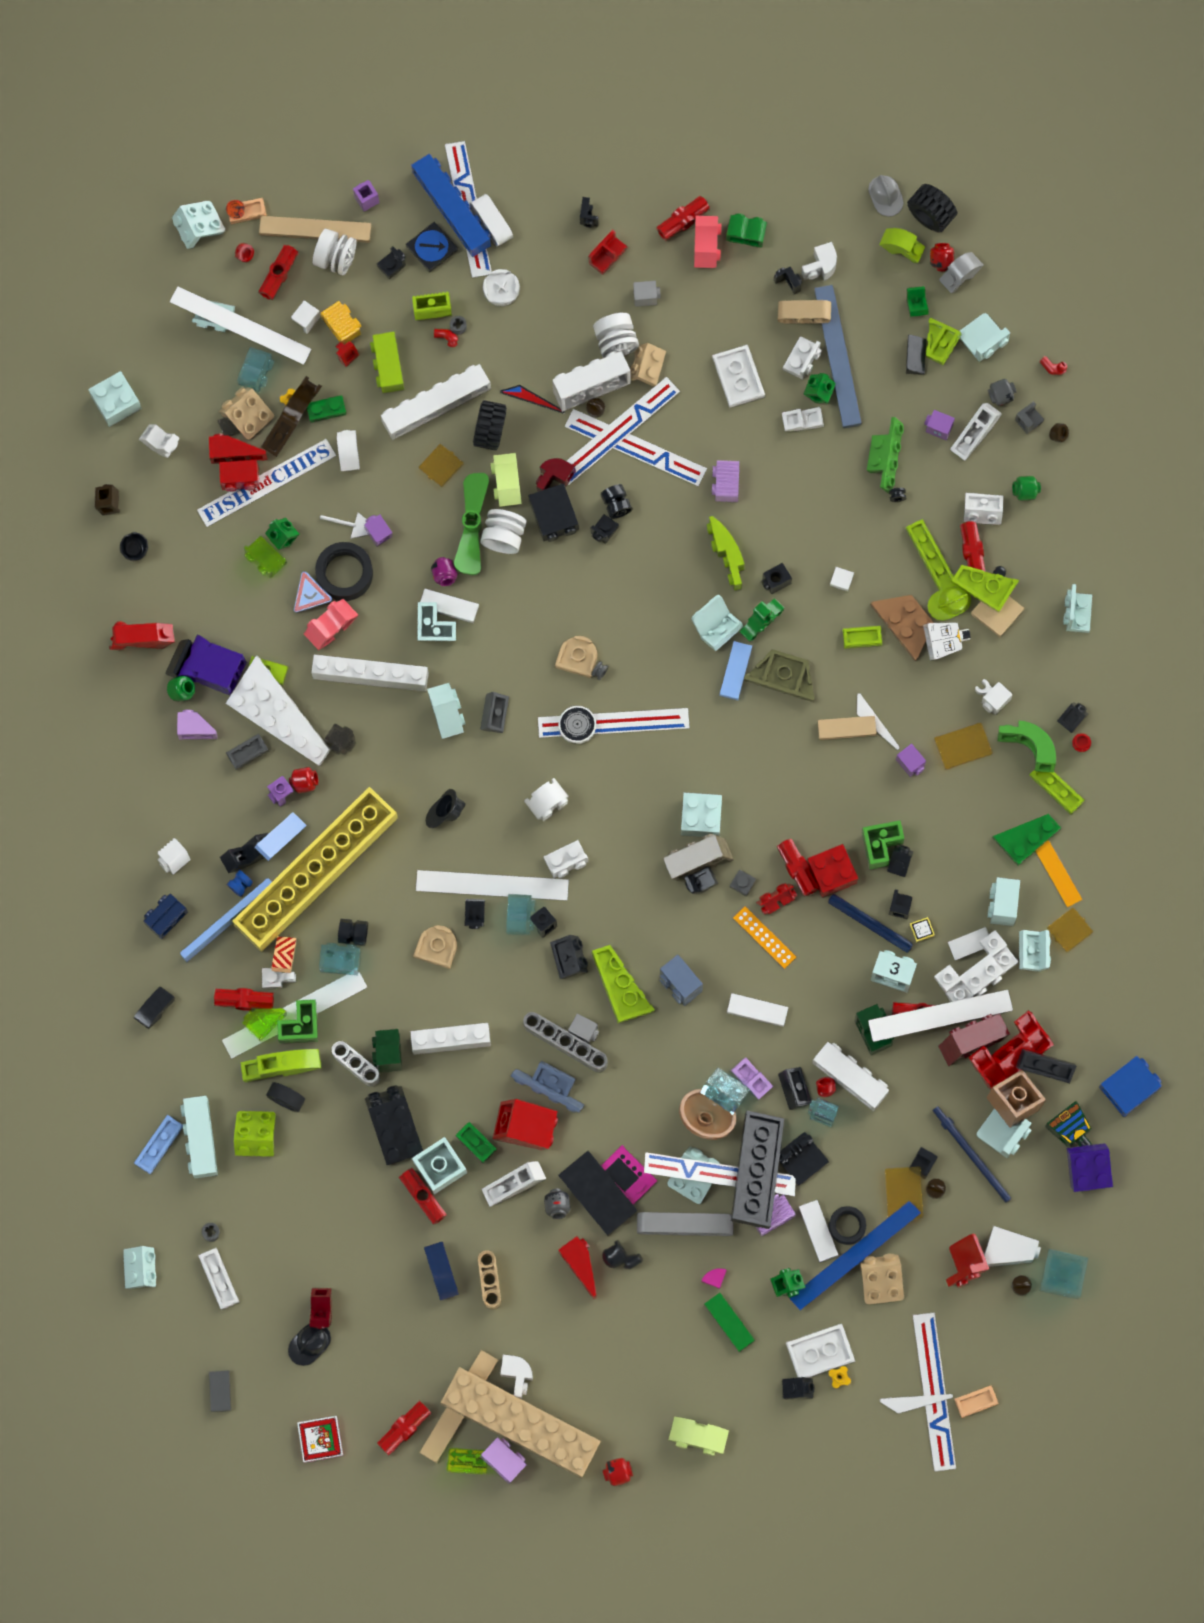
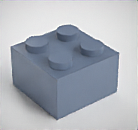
M676 955L660 968L659 977L661 979L659 981L664 988H670L673 993L672 997L678 1004L682 1003L685 1006L702 993L703 983L679 955Z

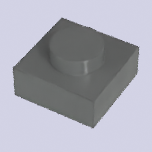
M739 869L730 884V888L747 896L756 878Z

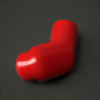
M434 329V338H445L448 341L447 345L449 347L457 346L458 336L451 330Z
M1047 356L1039 361L1049 374L1062 375L1067 370L1065 362L1053 364Z

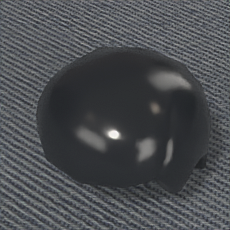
M137 532L125 535L119 545L121 554L130 561L141 560L146 556L149 549L147 539L144 535Z

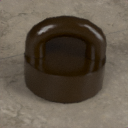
M599 398L589 399L586 406L587 413L592 417H600L605 412L604 402Z
M1056 423L1050 430V439L1056 442H1064L1069 434L1067 425Z
M932 1179L926 1186L927 1194L933 1199L941 1198L946 1191L945 1183L940 1179Z
M1023 1275L1017 1276L1012 1282V1290L1020 1296L1028 1294L1032 1288L1031 1280Z

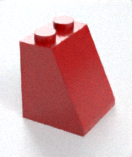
M518 1099L502 1101L492 1139L538 1150L549 1149L554 1140L552 1134L558 1122V1117H556L558 1111Z

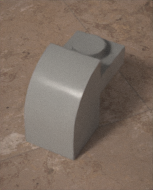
M972 252L965 253L948 266V270L939 281L950 293H954L966 279L973 278L984 265Z

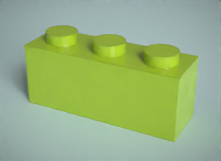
M395 332L372 335L373 342H370L371 352L376 354V359H373L374 370L379 371V376L376 377L377 388L381 387L382 394L404 390Z

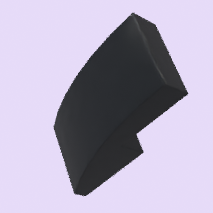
M160 986L141 1006L134 1019L147 1029H150L162 1017V1012L175 1001V997Z

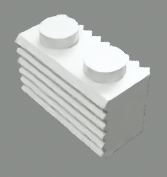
M176 838L167 843L164 849L161 848V851H158L160 858L157 860L166 873L170 871L172 874H175L191 860L185 848Z

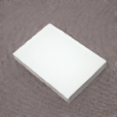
M748 345L712 355L729 408L765 397Z
M842 1324L786 1343L797 1377L809 1378L855 1362Z

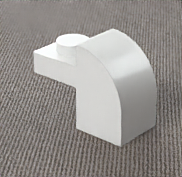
M832 242L814 247L816 262L802 266L801 274L804 280L808 278L810 280L815 279L820 274L823 280H827L833 275L836 268L837 255Z
M151 424L148 425L139 438L151 450L166 458L176 449L177 441L180 439L175 434H167L157 425Z
M356 430L337 432L341 471L360 469Z
M503 1355L501 1377L516 1378L514 1396L522 1399L523 1395L527 1394L528 1383H524L525 1380L533 1381L532 1370L524 1359L517 1356Z

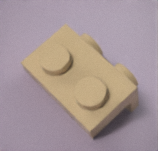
M650 343L640 345L635 350V360L630 368L631 381L638 379L651 386H656L666 351Z

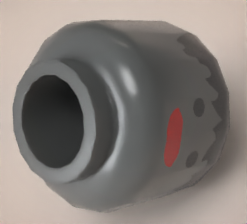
M1001 379L990 384L988 393L993 404L996 403L998 406H1002L1014 400V393H1017L1013 382L1009 383L1007 379Z
M552 1189L544 1197L545 1212L552 1219L565 1218L570 1212L571 1207L568 1193L561 1189Z

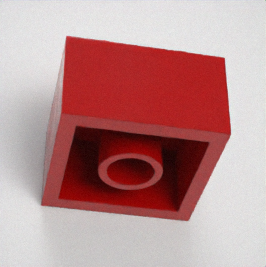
M843 844L807 858L810 872L819 887L822 898L858 883V876Z

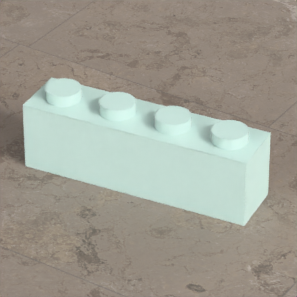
M207 1096L183 1099L184 1105H180L182 1117L185 1116L186 1124H183V1131L185 1136L188 1135L189 1142L185 1143L187 1155L190 1154L191 1162H188L189 1174H193L195 1179L218 1175L208 1098Z

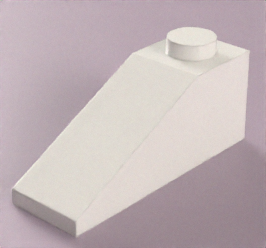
M988 403L982 404L950 450L965 461L993 428L1002 413Z
M538 1161L528 1162L484 1187L482 1191L489 1206L492 1207L545 1180L546 1177Z

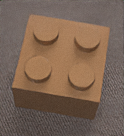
M1023 1070L992 1087L987 1096L988 1101L1010 1128L1040 1111L1046 1101Z

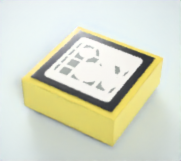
M928 917L910 923L916 943L935 936Z

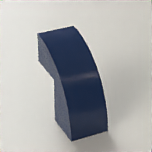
M443 1241L424 1247L440 1301L459 1295Z

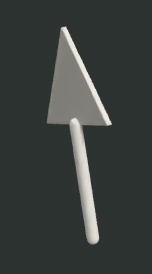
M360 513L357 514L355 523L323 515L320 516V519L354 527L351 539L368 535L364 529L367 519Z

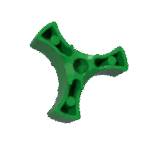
M775 598L767 605L763 601L760 602L753 609L751 617L748 618L749 622L739 632L749 642L753 641L760 632L764 631L770 623L774 622L776 617L781 615L785 607Z

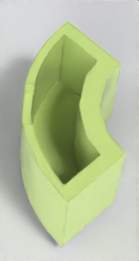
M516 453L493 455L494 463H490L491 473L496 474L497 488L493 490L495 500H499V507L522 504Z
M674 1417L669 1440L676 1442L675 1446L687 1449V1446L702 1449L704 1454L714 1456L715 1453H724L729 1430L710 1424L696 1423L695 1420Z

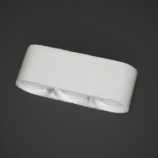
M487 194L470 202L473 213L479 217L482 227L488 230L495 246L498 247L513 238L511 229Z
M343 1041L336 1042L332 1046V1054L336 1061L367 1086L378 1084L380 1076L376 1067ZM338 1048H345L346 1053L344 1055L338 1056L336 1054ZM359 1060L361 1065L358 1068L351 1067V1062ZM368 1072H374L376 1074V1077L373 1080H367L365 1078Z

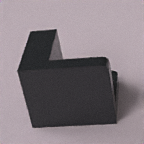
M895 889L889 915L908 919L912 896L899 894L898 890Z
M921 1147L909 1170L926 1179L938 1156Z

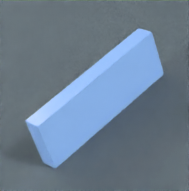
M734 641L720 696L734 700L739 699L752 645Z
M291 813L262 839L255 848L269 861L307 825L298 816Z
M167 1115L134 1164L151 1175L183 1129V1125Z

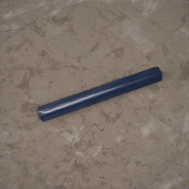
M832 894L829 898L828 903L906 953L911 950L913 944L839 896Z

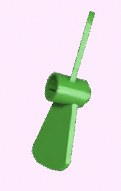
M485 473L469 474L463 482L466 511L462 516L464 531L454 565L460 573L467 575H477L481 571L478 533L482 528L480 513L489 484V477Z

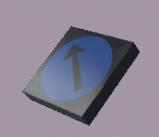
M435 222L406 243V247L429 273L458 251L457 246Z

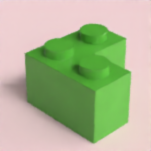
M901 820L863 827L862 837L869 870L888 866L890 860L887 847L904 843Z
M316 999L296 1000L297 1019L277 1020L279 1044L318 1042Z

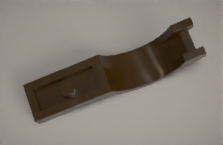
M305 376L262 443L261 448L276 457L279 455L298 425L304 411L317 395L322 385L313 384L309 381V377Z

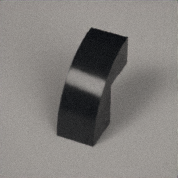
M268 833L255 835L242 847L229 849L220 856L228 874L244 869L265 858L255 846Z

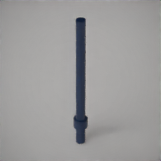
M939 1106L933 1109L934 1114L942 1122L941 1126L949 1131L1004 1202L1007 1203L1011 1200L1010 1195L955 1128L952 1119L947 1117Z

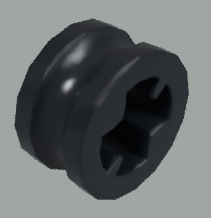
M890 489V501L901 502L906 500V495H904L906 489Z

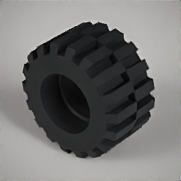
M922 184L907 201V206L912 215L923 226L935 232H943L957 215V209L951 199L941 190L929 184Z
M486 400L482 401L473 438V445L475 447L494 451L499 448L507 410L505 404Z

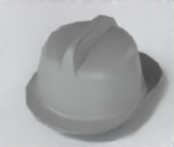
M879 175L870 182L868 189L876 210L883 216H895L903 207V197L897 183L889 176Z

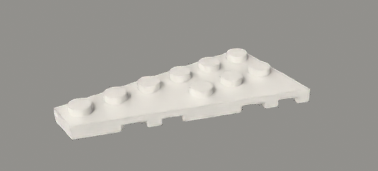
M256 656L226 704L321 766L330 752V748L310 725L306 717L303 716L282 686L279 685L269 669L262 663V660Z

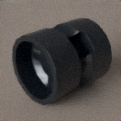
M622 484L610 486L601 492V498L604 504L608 505L606 509L611 519L623 517L633 510L629 499L625 498L627 494Z
M341 918L338 929V943L350 944V942H353L354 945L365 946L368 934V921L357 920L353 923L351 919Z

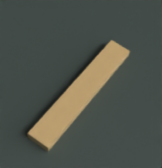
M261 216L259 235L319 239L322 231L329 229L338 232V241L343 235H346L348 239L350 237L355 238L356 242L370 243L372 225L371 223Z
M481 1350L468 1372L487 1381L499 1360ZM446 1408L421 1449L420 1454L437 1463L465 1417Z

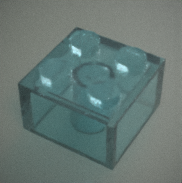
M1049 1249L1039 1291L1079 1299L1088 1258Z

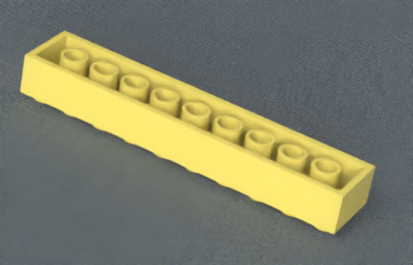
M370 787L366 789L232 921L234 926L262 952L398 819L397 812Z

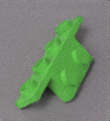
M891 417L889 435H872L867 471L869 473H882L880 488L888 494L889 490L895 486V473L898 468V455L901 450L900 442L904 432L903 423L896 417Z

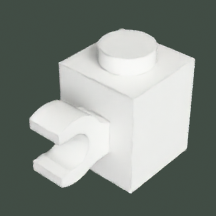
M983 679L982 684L985 686V689L982 690L976 686L975 691L979 695H985L982 699L983 708L987 712H992L996 715L1011 700L1013 694L1000 682L992 688L989 682Z

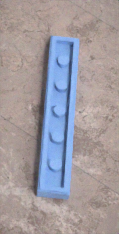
M268 878L181 951L182 958L188 962L233 923L232 921L272 883L271 880Z

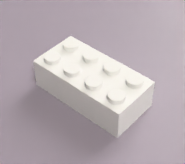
M622 351L618 353L612 352L601 360L595 359L584 367L578 366L567 374L561 373L553 379V393L562 412L585 403L589 399L597 398L631 384L630 368Z

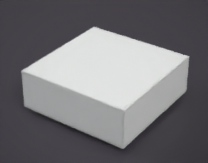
M836 567L830 586L848 592L854 572Z

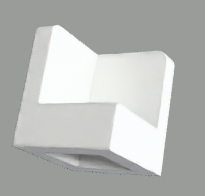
M303 301L292 315V320L301 325L307 334L320 319L319 310L306 301Z

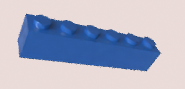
M429 153L411 165L412 173L472 258L491 246L490 239L492 238L487 229L483 230L479 217L471 213L469 203L466 200L463 201L460 197L459 189L456 186H452L447 172H442L437 158L433 159Z

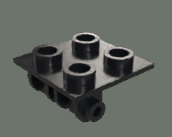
M803 1132L780 1150L779 1162L790 1175L794 1176L798 1186L829 1163L828 1159L813 1142V1138L807 1135L806 1132Z

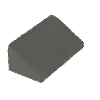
M496 692L486 694L481 730L503 733L509 696Z

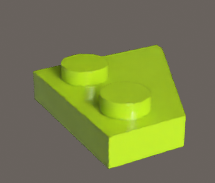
M930 318L927 337L928 346L926 349L927 358L944 365L960 339L961 331Z

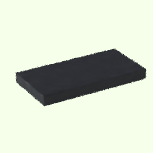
M589 1151L585 1152L558 1175L607 1236L638 1212Z

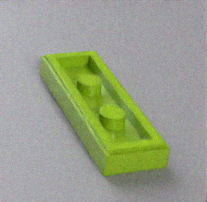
M1034 769L1029 775L1070 815L1085 801L1055 772H1040Z

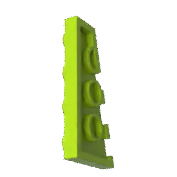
M611 945L592 950L591 954L618 1024L655 1011L653 1006L646 1000L642 990L634 982L631 974L627 972Z

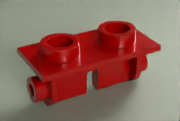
M783 883L777 886L776 891L770 894L768 892L760 896V900L756 904L763 906L760 909L764 915H769L780 908L777 901L780 900L784 906L795 900L797 893L794 889L790 890L794 888L793 885Z

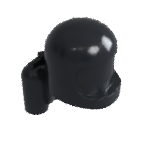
M616 1240L613 1246L605 1249L602 1253L603 1261L609 1268H617L625 1263V1269H632L643 1261L640 1254L628 1255L619 1240Z

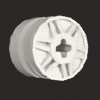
M324 229L316 244L313 265L326 269L331 263L332 272L338 270V274L345 275L354 259L356 239L352 237L348 239L346 235H343L338 241V232Z
M611 314L594 323L593 328L597 340H600L598 344L602 357L606 358L608 354L620 351L625 356L639 347L636 333L632 331L634 327L630 314Z
M489 510L488 519L485 522L489 528L483 529L480 540L481 544L488 549L500 553H518L521 544L519 536L524 533L523 528L526 526V519L506 510Z

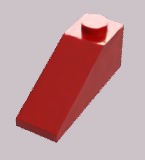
M224 434L209 436V458L211 464L267 460L266 451L228 435L224 436Z
M146 623L112 627L114 645L164 649L175 642L173 624Z
M576 1236L558 1249V1252L594 1300L597 1298L588 1251L590 1247L584 1238L580 1240Z

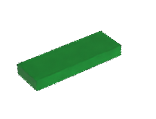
M720 1292L704 1303L738 1352L755 1341Z

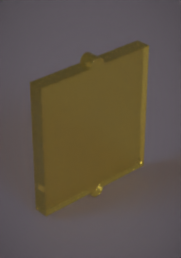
M439 444L419 466V469L428 476V479H432L439 486L443 487L463 465V462L454 455L453 451L450 452L443 445Z
M1074 907L1047 927L1055 938V942H1058L1066 952L1093 933V930L1085 922V918H1082Z

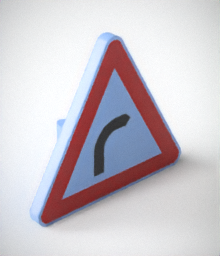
M302 572L294 611L300 612L331 602L332 597L307 572Z

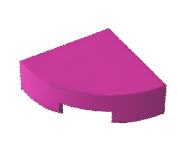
M713 1269L705 1274L701 1282L720 1289L727 1270Z

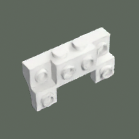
M996 930L979 942L988 955L960 977L950 965L934 976L950 1002L972 998L975 995H983L987 991V986L990 984L996 985L1002 980L1001 976L1018 963V960L1006 947L1007 944Z

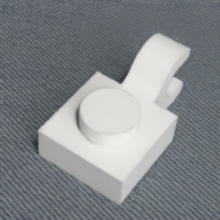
M262 968L263 989L283 988V982H296L295 972L282 973L272 971V968Z

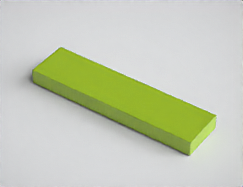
M923 519L906 526L905 529L938 590L954 585L950 582L954 576Z

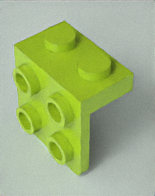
M237 1112L234 1132L235 1156H274L275 1112Z

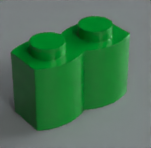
M739 213L731 215L726 240L753 247H762L767 222L759 217L749 219Z

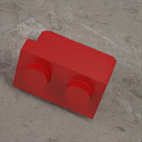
M969 1234L949 1247L958 1273L946 1279L948 1287L957 1285V1288L968 1284V1281L981 1277L980 1274L989 1270L976 1234Z

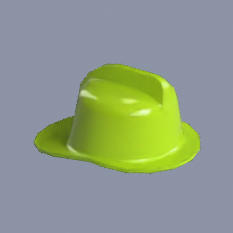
M955 584L950 585L931 595L928 600V611L937 620L951 619L968 610L971 605V595Z

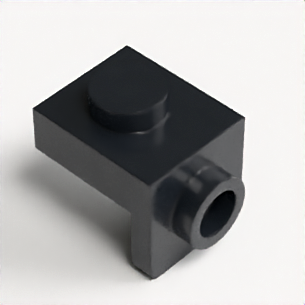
M791 266L786 269L783 267L776 271L774 274L775 284L786 280L793 294L801 291L802 280L799 274L794 273Z
M904 845L895 846L887 872L905 877L914 851H911L909 847Z
M709 866L693 875L684 877L686 888L692 894H701L718 884Z
M466 899L464 926H469L470 929L483 927L485 922V900Z
M812 1378L782 1379L783 1399L813 1398L815 1387Z

